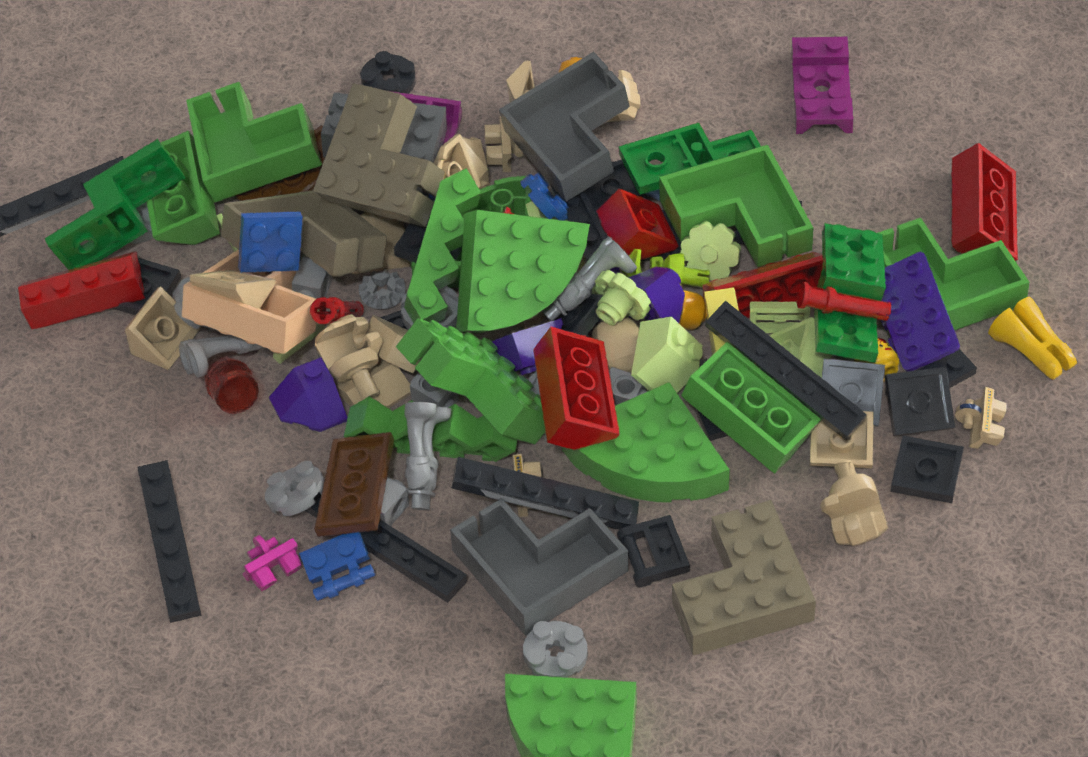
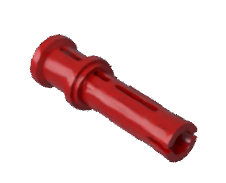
M802 282L798 290V309H804L805 307L820 309L825 314L838 311L887 321L889 319L887 315L891 313V303L888 301L884 302L837 293L836 289L829 286L823 289L809 286L808 282Z
M336 297L317 298L310 307L312 319L319 324H330L350 314L355 317H361L364 313V307L361 302L354 300L342 301Z

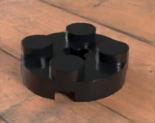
M387 51L378 52L375 58H372L363 66L360 73L362 85L386 91L409 94L416 84L414 63L402 56L390 54ZM393 75V78L383 80V76Z

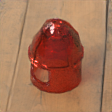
M228 356L221 357L211 365L205 375V387L208 394L214 399L220 409L227 413L237 414L244 412L253 406L257 400L259 393L258 383L252 376L248 366L240 360L229 358Z

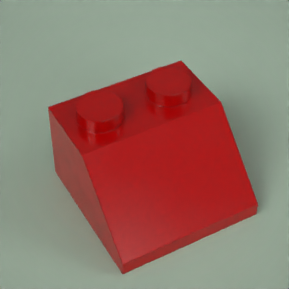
M618 189L596 211L607 236L614 240L628 256L634 249H640V260L673 251L678 247V243L659 204Z

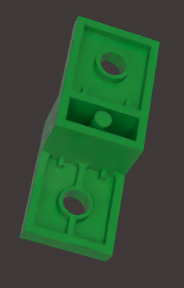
M695 123L619 146V156L639 195L659 189V177L755 149L761 147L752 130L710 142L700 123ZM652 160H658L663 163L660 165H652L649 162Z
M156 139L84 183L83 186L94 209L81 215L44 239L48 247L68 270L98 262L148 232L137 207L185 179V176L161 142ZM152 171L150 174L143 176L144 173ZM89 240L87 243L83 245L80 244L83 241Z
M824 223L822 230L823 269L817 287L826 289L829 286L836 289L837 293L881 301L886 288L883 234L872 230L848 228L841 224L832 225ZM814 308L815 352L876 362L878 356L876 318L838 311L825 314L820 309Z

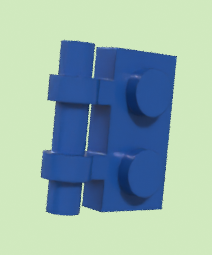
M360 532L339 535L299 553L309 581L314 584L323 580L322 586L313 589V594L317 601L326 597L332 599L338 596L340 591L353 585L357 588L365 584V580L375 576L371 564L363 568L359 566L360 563L370 559ZM349 569V574L334 580L333 575Z

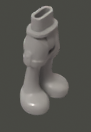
M608 236L601 242L599 248L592 254L581 270L574 274L564 291L542 312L550 321L555 320L560 314L565 317L567 310L575 309L586 298L591 296V289L596 284L595 280L602 271L618 267L624 272L632 273L637 269V266L625 251Z
M225 335L181 341L179 353L187 374L194 373L199 378L207 374L208 359L211 356L231 351L243 354L261 349L263 346L249 344L241 338Z
M428 402L405 403L404 411L410 445V456L406 457L407 467L405 469V478L408 484L407 491L409 495H412V509L430 510V497H435V492L432 491L436 487L439 465L433 452V429L437 423L449 420L451 408L436 407V404Z

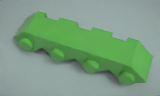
M467 168L440 181L404 304V308L413 323L417 318L427 322H431V320L440 322L445 319L448 306L438 290L456 281L459 267L450 252L463 245L464 219L461 214L477 207L481 196V191Z
M370 396L350 407L344 437L391 432L394 438L393 448H397V453L410 454L407 421L404 415L405 404L392 411ZM456 404L448 407L451 408L449 420L437 423L433 429V451L440 452V457L464 458L465 454L482 455L483 461L497 462L516 450L517 439L501 435L484 415L476 418Z

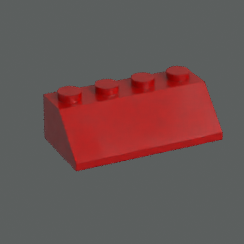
M977 143L952 158V247L957 252L963 254L1002 240L1016 261L1018 260L1016 171L980 143Z
M136 251L24 282L18 287L21 311L31 329L43 328L117 307L121 303L145 299Z
M811 252L804 255H796L793 258L777 263H769L750 271H742L733 276L712 280L709 283L703 284V299L705 301L704 291L734 287L739 312L747 318H750V302H797L798 290L802 282H808L809 286L817 287L823 269L822 253Z
M550 327L533 349L547 443L576 450L616 439L620 433L604 341Z

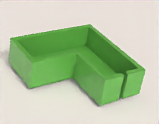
M240 82L215 90L225 110L223 113L220 112L210 92L186 100L202 180L214 203L322 165L313 125L302 103L254 119L250 102Z
M768 145L659 177V200L680 241L689 236L693 226L708 221L713 227L719 223L727 227L735 225L757 267L782 260L783 254H786L787 258L812 251L814 228Z
M921 218L897 226L895 250H893V229L889 228L878 232L883 234L884 267L917 252L925 254L954 330L999 315L1008 308L1013 310L1019 301L1028 296L1030 282L1002 240L948 259Z
M417 318L396 345V348L411 364L415 365L422 358L415 369L431 386L466 396L501 435L535 445L546 432L540 395L534 393L531 389L533 385L528 379L518 375L513 370L515 365L510 360L496 352L497 346L489 339L483 337L481 340L470 332L463 334L452 326L445 328L434 320L427 322Z

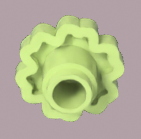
M708 221L693 226L689 236L685 237L681 243L682 250L680 253H683L684 260L688 261L686 267L709 270L710 276L708 277L711 281L728 277L731 273V267L736 266L740 260L741 246L737 242H733L735 237L734 231L722 223L713 227Z
M608 269L602 271L596 278L595 283L597 286L595 290L603 295L597 303L596 314L605 323L615 325L628 316L635 320H640L650 311L649 304L651 301L642 289L636 287L635 282L621 273L615 274Z

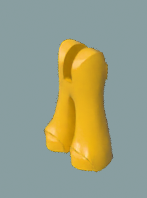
M1026 297L1019 301L1013 311L1011 308L1003 311L989 328L988 334L995 341L1004 342L1016 348L1052 380L1062 374V368L1067 371L1077 365V360L1069 346L1062 342L1053 332L1031 297Z

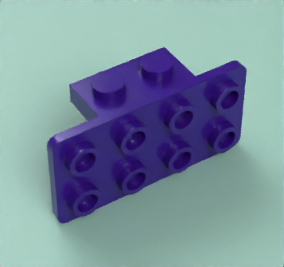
M917 252L885 267L886 288L881 301L891 303V313L887 315L889 316L887 321L881 320L885 330L890 332L891 337L888 338V342L898 354L903 369L906 372L914 371L958 351L960 348L959 340L925 254Z

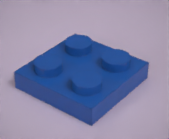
M301 212L241 213L238 259L240 273L299 271L303 220Z

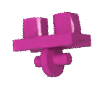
M260 535L254 537L253 543L255 548L247 552L248 557L253 561L244 565L245 572L242 575L247 582L252 580L261 591H264L277 581L270 570L272 567L279 564L286 576H290L300 570L302 564L296 553L298 545L294 538L274 548L278 545L275 537L267 541Z

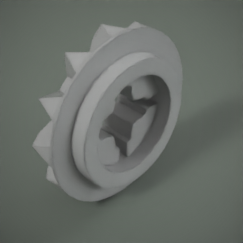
M386 268L380 273L373 270L370 276H363V282L359 284L361 300L364 304L374 309L394 307L402 301L406 293L404 279L399 277L397 271L389 273ZM385 284L387 285V290L380 289L377 291V286L383 287Z

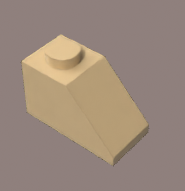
M372 315L366 335L377 331L382 337L383 343L378 356L386 362L414 373L418 362L415 365L411 364L396 348V345L408 330Z

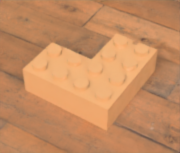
M239 250L233 252L203 273L224 270L240 272L238 268ZM272 271L270 275L269 272H242L275 279V286L260 309L194 286L190 281L183 285V318L189 319L197 325H205L216 329L222 334L241 338L249 344L263 346L274 353L285 354L316 331V322L310 315L311 304L316 299L292 290V281L296 271Z

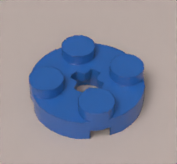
M536 173L534 176L528 174L520 181L523 189L528 185L532 190L528 196L548 219H552L555 216V220L565 221L568 218L566 215L568 213L566 210L568 205L558 194L553 196L548 191L547 187L549 184L540 173Z

